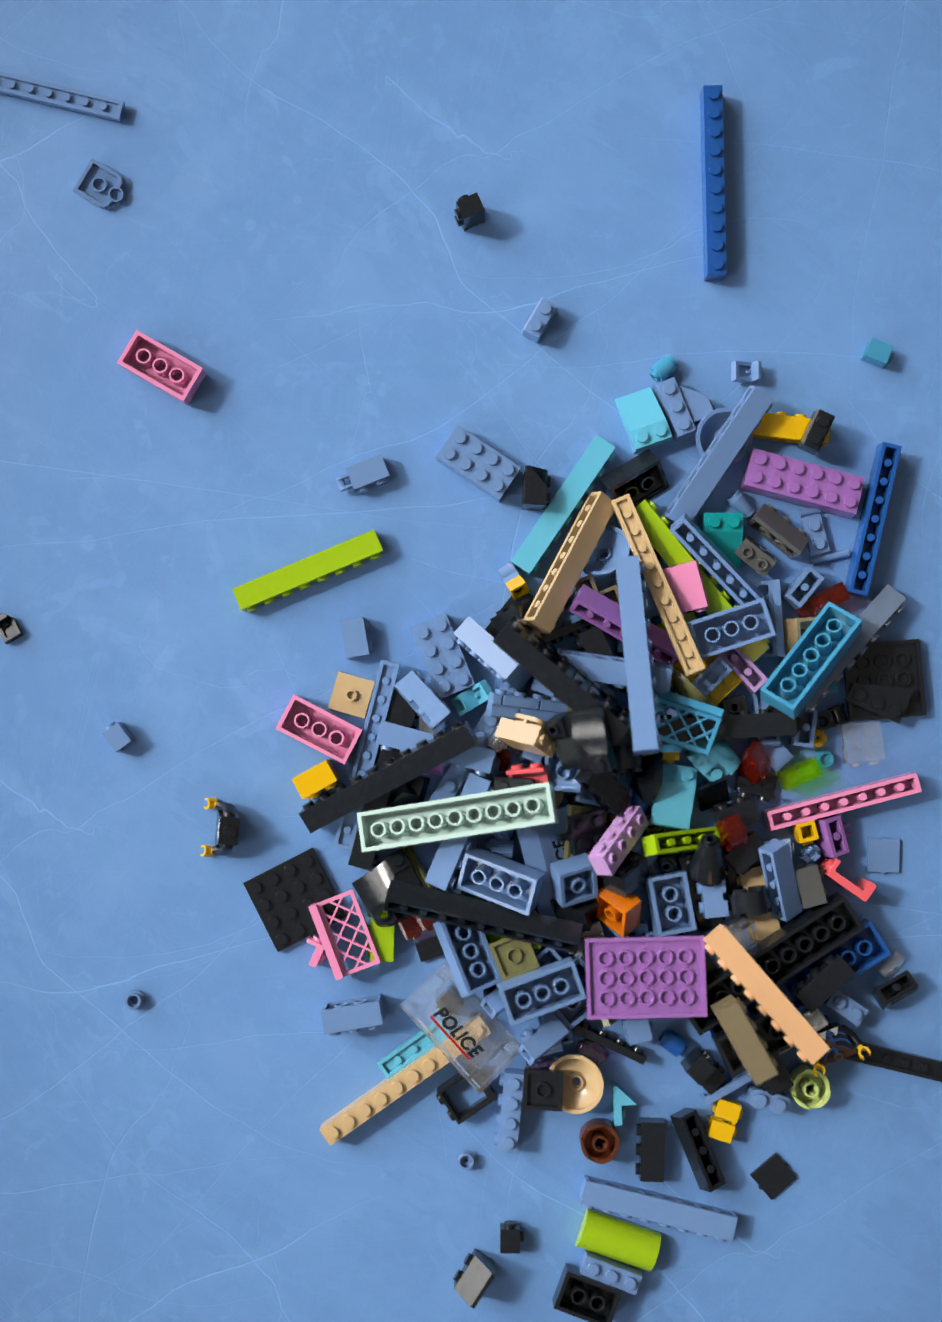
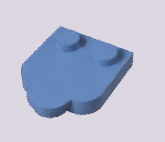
M91 158L73 188V192L102 209L109 208L111 205L119 206L126 201V193L122 188L123 181L121 176Z

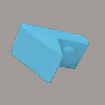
M611 1082L613 1122L615 1126H623L622 1119H626L625 1107L622 1106L637 1105V1103L617 1083Z

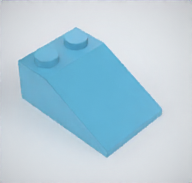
M651 387L615 399L633 453L670 441L672 434Z
M663 763L662 786L651 808V825L689 830L696 789L697 768Z

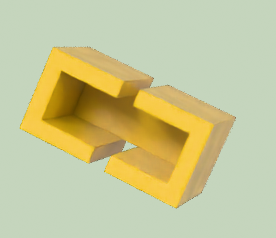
M722 1097L713 1104L712 1112H714V1116L710 1115L705 1132L708 1137L731 1144L732 1138L736 1137L737 1127H735V1124L738 1120H741L743 1108L739 1101Z

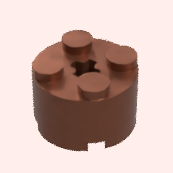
M594 1118L587 1121L580 1128L579 1141L582 1152L587 1159L598 1164H605L615 1158L620 1147V1140L616 1128L611 1122L605 1118ZM600 1138L602 1142L598 1143L597 1139Z

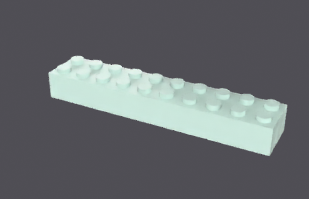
M550 782L357 813L362 852L381 851L559 823L553 783Z

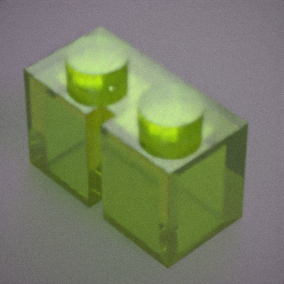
M808 757L794 763L795 766L789 765L780 769L777 773L775 772L782 790H790L822 776L815 757Z

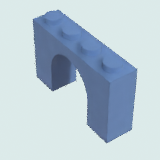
M498 987L485 996L480 1004L492 1020L505 1011ZM554 1011L537 1017L538 1031L518 1049L530 1066L565 1039L569 1033L566 1024L557 1018Z

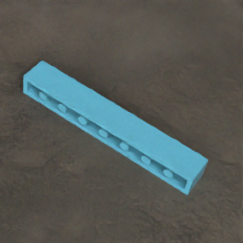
M595 436L510 562L527 575H530L531 572L536 573L541 565L538 561L542 556L546 558L552 549L549 547L551 542H557L562 534L560 531L562 526H567L573 517L570 514L574 509L578 511L584 502L581 500L585 493L589 495L594 487L592 482L595 478L599 479L605 471L602 467L606 462L610 464L616 455L613 453L616 448L600 436Z

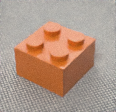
M603 887L598 890L596 901L599 903L596 918L621 937H626L640 924L642 900L632 893L625 898Z

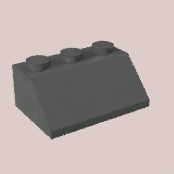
M770 504L761 505L747 522V525L790 559L799 556L809 541L806 537L807 534L800 528H794L791 525L792 522L785 516H779L776 513L777 510Z

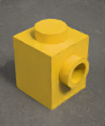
M814 820L791 826L795 842L809 845L813 843V840L819 839Z

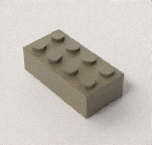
M730 994L711 1005L710 1007L754 1083L758 1086L777 1075L778 1072L775 1067L778 1065L773 1056L768 1051H765L768 1047L763 1038L758 1033H755L758 1029L753 1020L748 1015H745L748 1011L739 998L735 999Z

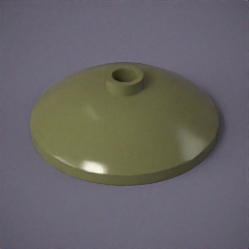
M673 666L671 686L676 691L675 694L711 705L705 696Z

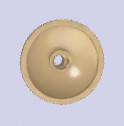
M579 1054L564 1055L557 1059L549 1068L564 1070L563 1111L571 1114L586 1113L593 1109L601 1100L604 1092L603 1075L596 1063L588 1057ZM574 1078H579L580 1083H575Z

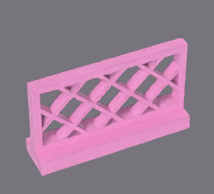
M354 889L316 902L308 907L336 981L381 963ZM351 895L353 900L351 909L340 905L343 897ZM331 903L337 906L333 916L325 913L322 905ZM339 907L349 911L345 921L335 917ZM351 913L359 916L360 923L358 927L347 923ZM333 920L344 924L340 934L331 930L330 926ZM345 926L356 930L352 940L342 936ZM358 931L366 934L367 941L365 945L354 941ZM340 938L350 942L347 952L338 948L337 944ZM352 944L363 948L359 958L349 954ZM365 949L373 953L375 960L366 962L361 959ZM346 957L357 961L355 968L346 969L344 964Z

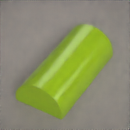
M587 1208L575 1246L650 1272L659 1254L661 1233Z

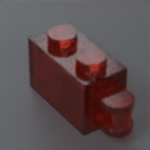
M843 581L810 596L801 608L796 609V615L798 617L808 615L814 617L821 612L828 601L837 606L851 599Z

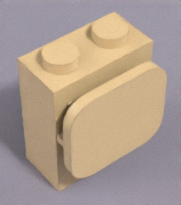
M518 713L514 717L518 721L501 718L495 734L497 738L514 749L549 758L553 757L556 751L555 741L549 739L546 734L545 721Z

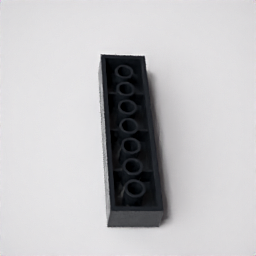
M514 615L492 642L573 711L602 707L614 742L613 745L615 746L631 728L630 710L626 707L622 708L617 704L618 701L615 697L603 692V688L597 682L589 680L587 674L582 669L575 668L568 657L561 656L553 644H547L541 639L542 636L539 632L531 630L526 626L525 620Z

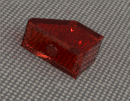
M758 738L747 748L736 771L755 785L760 779L764 781L770 771L767 769L771 763Z

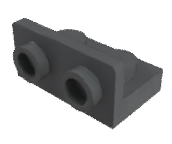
M748 535L734 552L735 555L761 576H765L777 561L776 557Z

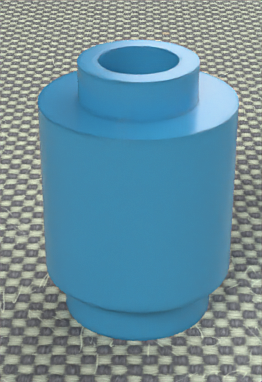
M670 354L663 356L650 368V376L655 382L665 381L676 371V368L679 366L678 362Z

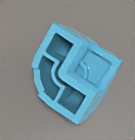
M724 739L714 740L709 756L691 750L685 753L692 764L710 782L726 777L728 774L732 775L742 760L741 756ZM701 740L696 745L698 748L706 750L708 741Z

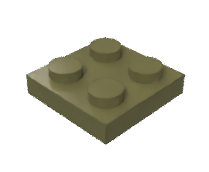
M503 938L489 944L503 981L540 967L531 943Z

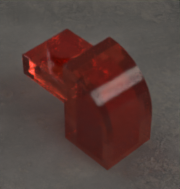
M738 813L714 823L720 834L722 846L725 845L728 852L747 843V832Z

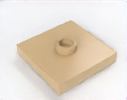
M338 671L328 708L365 719L375 682Z

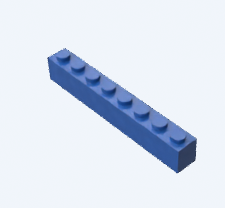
M887 442L877 445L844 586V594L861 598L868 596L902 446Z

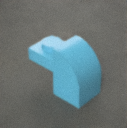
M484 679L450 701L458 715L462 716L487 701L489 692H492V689Z

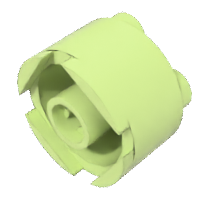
M801 1064L789 1074L794 1086L788 1088V1092L799 1106L805 1109L820 1108L830 1098V1083L819 1069L816 1070L818 1076L815 1077L813 1075L814 1066Z

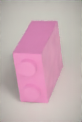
M698 560L662 569L682 616L687 615V612L694 610L695 613L706 610L705 607L709 606L710 603Z

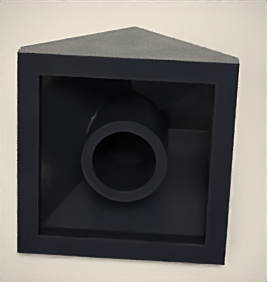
M661 752L643 757L644 772H635V776L630 784L632 790L648 806L653 805L662 786L663 753Z
M419 775L391 790L386 806L397 807L422 803L431 778Z
M555 898L550 900L556 917L582 923V932L591 930L599 908V903L595 898L564 908L559 905Z

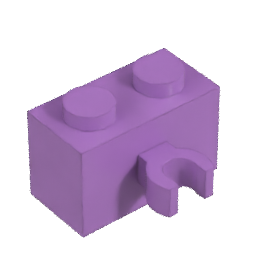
M835 814L814 820L819 836L817 844L821 849L820 856L835 858L850 852L846 838L853 836V833L845 832V828L850 826V823H842L841 816Z

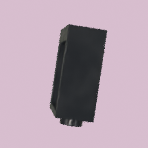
M476 1061L437 1087L438 1094L436 1097L441 1105H446L448 1116L452 1121L456 1120L458 1125L497 1099L496 1091ZM471 1073L485 1093V1096L462 1112H459L445 1090Z

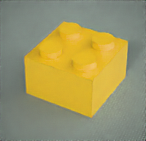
M327 759L294 777L292 781L302 799L308 798L310 801L321 794L320 790L323 788L327 791L337 786V781L340 777L330 759Z

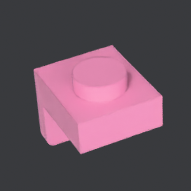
M314 935L313 937L309 936L306 942L316 946L308 964L316 968L318 963H323L326 953H324L320 937Z

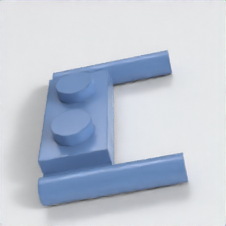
M806 508L798 510L803 531L809 539L807 547L812 566L850 557L848 549L829 553L830 548L821 514L819 515V513L824 511Z

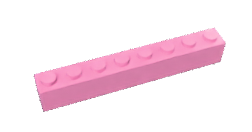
M908 772L762 810L767 829L773 831L919 793L922 790L917 773Z

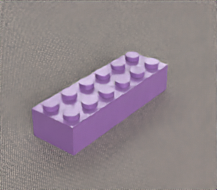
M753 448L748 454L740 490L851 519L857 514L865 477Z

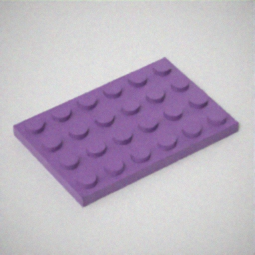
M704 935L584 938L587 1020L707 1017L705 942L702 940Z

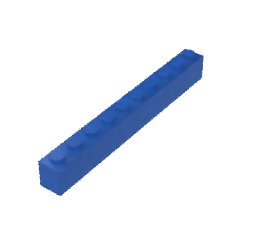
M703 85L700 93L704 281H723L727 275L723 86Z

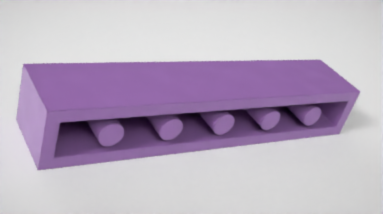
M583 584L576 593L569 611L623 642L619 604ZM650 623V630H646L647 637H651L652 649H648L649 657L653 656V659L659 663L673 665L678 657L667 632Z

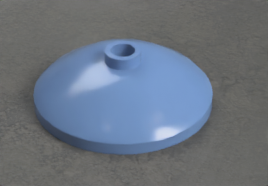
M715 409L705 415L700 421L695 439L701 456L704 455L734 409ZM752 433L750 434L749 442L740 449L737 460L731 462L730 465L737 463L748 453L752 444Z
M606 525L604 533L597 542V547L593 550L589 562L582 572L596 577L607 576L616 572L615 558L628 557L631 551L625 534L621 529Z

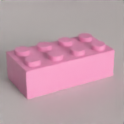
M138 330L134 333L117 362L126 371L187 406L207 374L199 365Z
M294 694L276 727L280 732L344 765L347 764L363 732L362 728Z

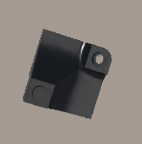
M602 707L559 713L552 716L545 724L546 734L549 739L555 741V748L563 769H586L593 771L594 774L607 773L614 770L617 765L611 747L614 742Z
M402 849L384 858L385 860L377 867L352 883L353 888L373 921L383 928L396 925L410 917V915L384 910L390 879L401 880L413 885H421ZM383 913L387 915V917L381 918L380 915Z

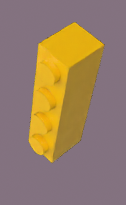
M776 412V414L764 413L760 426L752 431V435L755 439L799 444L810 418H806L807 415L804 414L788 416L786 412ZM830 429L822 443V447L829 443Z

